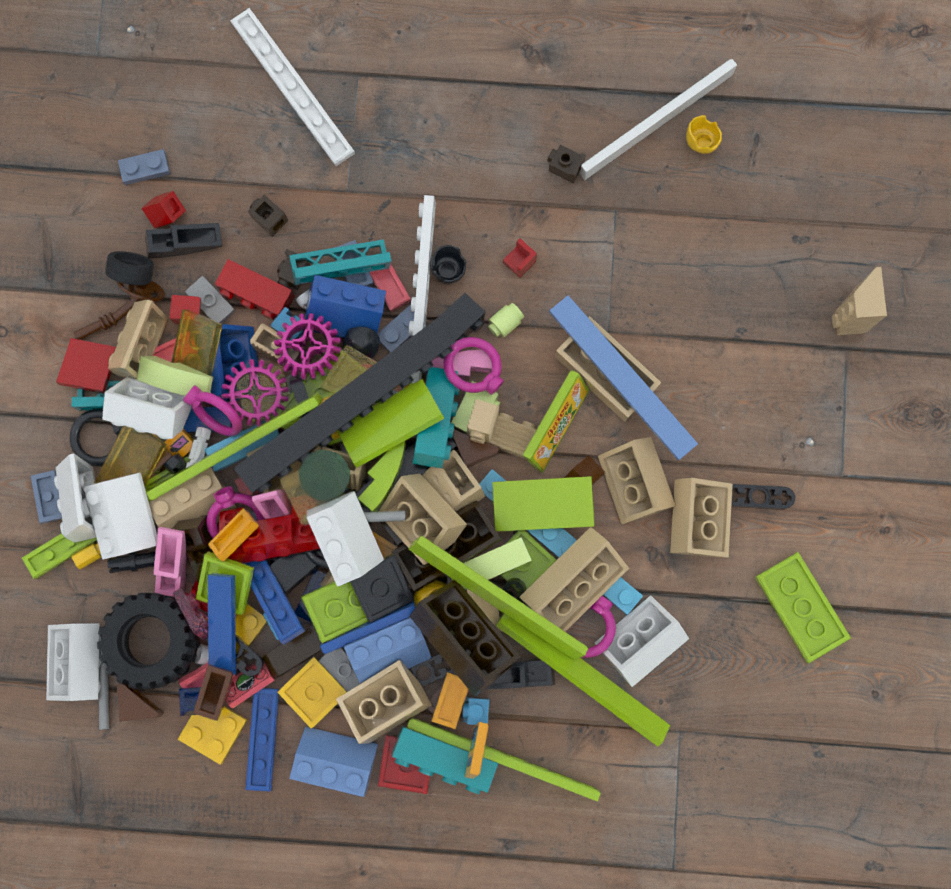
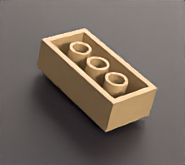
M589 316L590 321L654 393L661 382ZM571 337L556 350L555 358L569 371L573 370L579 373L587 387L624 422L635 413L633 408Z

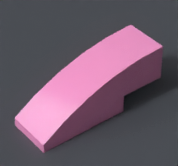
M467 350L458 352L455 355L453 368L454 371H458L457 375L459 378L470 381L471 371L491 373L492 363L490 357L483 350ZM439 357L433 360V367L444 369V359Z
M276 490L252 496V501L263 517L269 519L290 515L291 498L293 497L284 490Z
M165 527L158 528L154 575H156L155 593L179 598L185 590L186 539L184 531Z

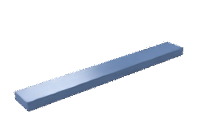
M569 295L549 310L553 318L678 461L698 445L694 438Z

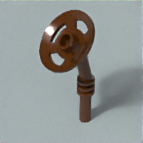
M153 281L145 285H130L117 282L118 286L130 295L131 300L114 313L109 312L108 316L105 314L103 318L98 317V321L75 331L74 335L78 340H81L101 329L107 330V327L111 328L112 324L116 326L117 322L132 309L134 302L143 300L160 301L164 298L165 291ZM152 292H155L157 297H151Z

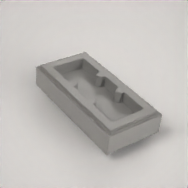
M203 276L185 291L188 296L201 298L200 308L215 324H222L235 312V309Z
M342 648L325 654L319 660L347 692L360 685L347 653Z

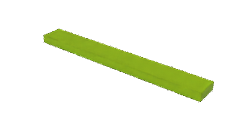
M317 392L153 486L146 492L150 500L158 498L314 409L322 402V397Z
M189 455L183 458L186 464L190 462V459H188ZM165 469L144 482L145 491H149L153 486L174 474ZM61 533L22 557V560L33 579H37L70 559L73 554L96 543L97 537L74 543L65 538Z
M420 536L410 545V551L573 660L585 656L588 650L586 645L425 537Z
M503 613L496 624L499 629L657 747L663 743L670 727L667 722L581 658L573 660Z
M414 717L409 720L407 728L468 752L470 751L471 739ZM485 745L484 758L598 802L601 794L599 789Z

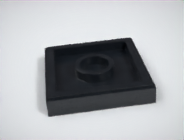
M394 555L384 558L381 563L366 574L350 581L368 623L415 601Z

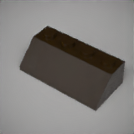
M477 500L456 512L467 525L457 540L444 551L460 562L465 563L501 541L500 536ZM406 544L392 551L414 592L419 591L445 575V573L430 563L423 565Z
M455 580L421 600L409 616L474 696L496 681L521 658L461 584Z

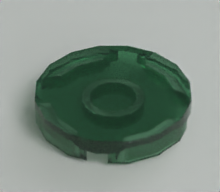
M327 450L313 452L304 459L299 469V482L302 489L309 497L319 501H329L337 498L346 490L349 483L350 470L348 464L336 452Z

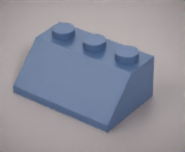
M410 617L344 645V649L360 684L399 660L407 668H411L431 659L424 636Z
M306 726L295 754L289 779L364 797L367 794L378 743L359 744L356 738L316 728L311 729Z

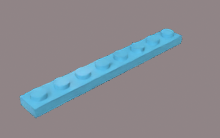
M492 469L479 485L485 496L494 503L492 482L506 480ZM563 528L526 530L558 558L577 541ZM621 577L603 594L604 597L626 615L630 613L643 597L642 594Z

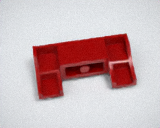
M316 493L291 498L290 515L256 521L259 526L228 559L239 563H247L320 549L310 524L304 525V515H307V510L318 506ZM244 507L221 511L219 514V532Z

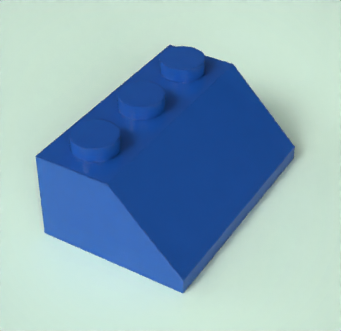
M315 275L310 284L305 320H308L310 313L314 314V321L319 316H322L324 319L323 324L330 321L332 326L329 330L336 329L338 334L335 337L345 338L348 329L354 327L370 328L377 333L383 314L386 291Z
M213 323L197 331L202 373L213 377L210 393L221 399L222 394H229V390L223 389L222 385L231 384L230 381L225 379L226 375H230L233 378L236 376L231 370L233 367L239 372L242 371L240 367L241 362H244L246 368H249V361L253 359L254 367H258L257 351L250 342L254 335V327ZM257 373L258 382L261 385L260 375ZM249 374L239 379L234 391L245 390L249 387ZM253 380L252 391L249 390L248 393H243L242 395H249L255 398L262 391L257 389L255 380ZM230 398L223 399L226 402H231Z

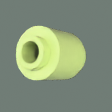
M515 304L505 305L488 319L490 323L488 328L494 336L498 337L500 335L504 338L521 324L524 315Z

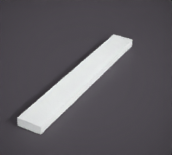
M247 9L230 20L236 31L333 164L338 166L353 156L355 152L251 9Z
M733 59L728 60L581 165V177L586 180L734 74L737 64Z

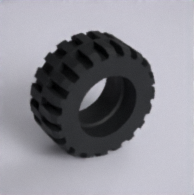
M138 593V595L125 597L123 602H117L112 606V613H106L103 620L106 622L104 627H99L98 634L102 635V639L97 641V649H102L103 655H100L99 658L101 664H107L106 672L110 676H116V681L120 684H127L129 688L134 689L161 688L179 680L182 674H186L189 671L190 663L195 662L197 657L195 650L200 645V640H197L196 633L200 632L198 625H194L193 620L195 617L192 612H188L186 610L187 606L182 602L176 601L175 598L158 593ZM145 617H155L162 620L170 634L168 652L161 661L151 665L139 663L133 657L129 648V635L133 626Z

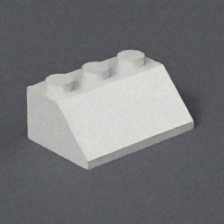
M126 377L105 392L102 419L110 421L116 426L134 428L137 432H149L156 434L162 439H173L183 430L192 406L183 401L184 395L166 391L137 379Z
M70 454L56 467L57 476L54 477V482L59 490L60 499L57 500V506L60 513H62L63 522L60 524L62 535L75 543L96 538L83 488L96 483L93 466L77 455Z
M141 472L83 487L102 560L156 546L157 532Z
M355 491L307 510V520L337 587L363 576L384 560Z
M650 595L616 624L613 642L603 654L619 674L633 687L689 640V637L680 623ZM604 635L595 642V645L603 639Z
M99 623L48 625L46 700L78 701L98 699L101 687L99 681L101 661L99 649H97V641L101 640V634H98Z

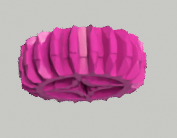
M312 313L309 314L308 320H305L304 315L300 314V321L296 322L295 318L291 317L292 325L289 326L287 323H283L282 326L285 332L277 331V336L281 339L274 340V344L280 348L274 350V353L277 356H281L277 361L279 364H285L283 367L285 372L293 368L292 377H296L301 372V378L305 380L307 373H310L312 380L316 379L315 372L319 371L321 376H325L324 367L330 371L333 369L329 361L338 362V357L333 354L341 353V348L335 346L340 344L341 340L335 337L338 334L336 329L329 330L332 326L330 321L323 324L324 319L322 316H319L314 321V314ZM305 329L304 335L301 338L290 341L294 334ZM317 330L326 337L328 345H323L322 342L314 340L313 331ZM310 339L313 347H309L307 354H305L304 347L302 346H306ZM288 348L301 353V364L290 358ZM325 353L318 362L310 364L314 355Z
M251 359L249 361V368H246L244 362H241L240 367L242 371L239 372L235 367L231 369L236 375L234 378L226 375L225 379L230 381L231 384L222 385L223 389L229 390V394H222V399L230 398L231 402H228V404L241 414L239 416L241 421H243L244 416L248 418V426H251L252 419H257V426H260L262 423L261 418L265 417L267 422L270 420L268 415L271 413L274 417L279 415L275 411L276 408L282 411L285 410V407L279 403L280 400H289L288 397L281 396L282 392H288L289 388H281L280 384L285 383L287 380L286 378H281L280 380L276 378L281 373L279 369L274 374L270 372L273 368L272 363L268 365L267 369H264L263 360L259 361V367H254V360ZM257 373L269 377L275 387L261 386L258 382ZM249 374V387L245 390L234 391L239 379ZM253 380H255L258 390L269 391L263 393L262 396L259 395L260 399L257 400L258 406H256L253 396L242 395L243 393H248L249 390L252 391ZM276 394L272 407L265 412H261L262 398ZM235 399H249L253 404L254 414L240 408Z

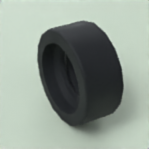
M115 251L107 256L105 273L110 279L120 283L145 285L149 284L152 280L154 263L151 259L141 254Z

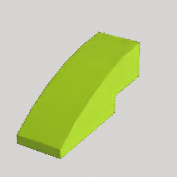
M406 441L388 450L368 472L373 482L358 497V500L371 512L378 511L395 485L404 460Z

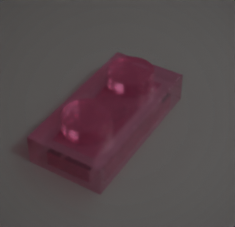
M182 588L173 592L193 633L202 640L208 638V618L203 612L200 613L197 606L200 603L192 592L188 594Z

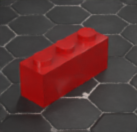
M229 259L215 282L221 296L232 300L234 297L240 300V304L245 308L261 310V315L273 321L285 307L289 309L295 297L291 289Z

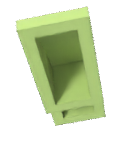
M141 356L137 380L186 396L194 385L199 387L201 391L210 393L213 377L181 363H171L157 356Z
M521 537L463 564L489 580L532 560Z

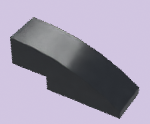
M219 223L171 225L170 229L146 230L147 257L149 259L165 258L222 247Z
M542 660L516 662L484 690L555 685L554 669Z

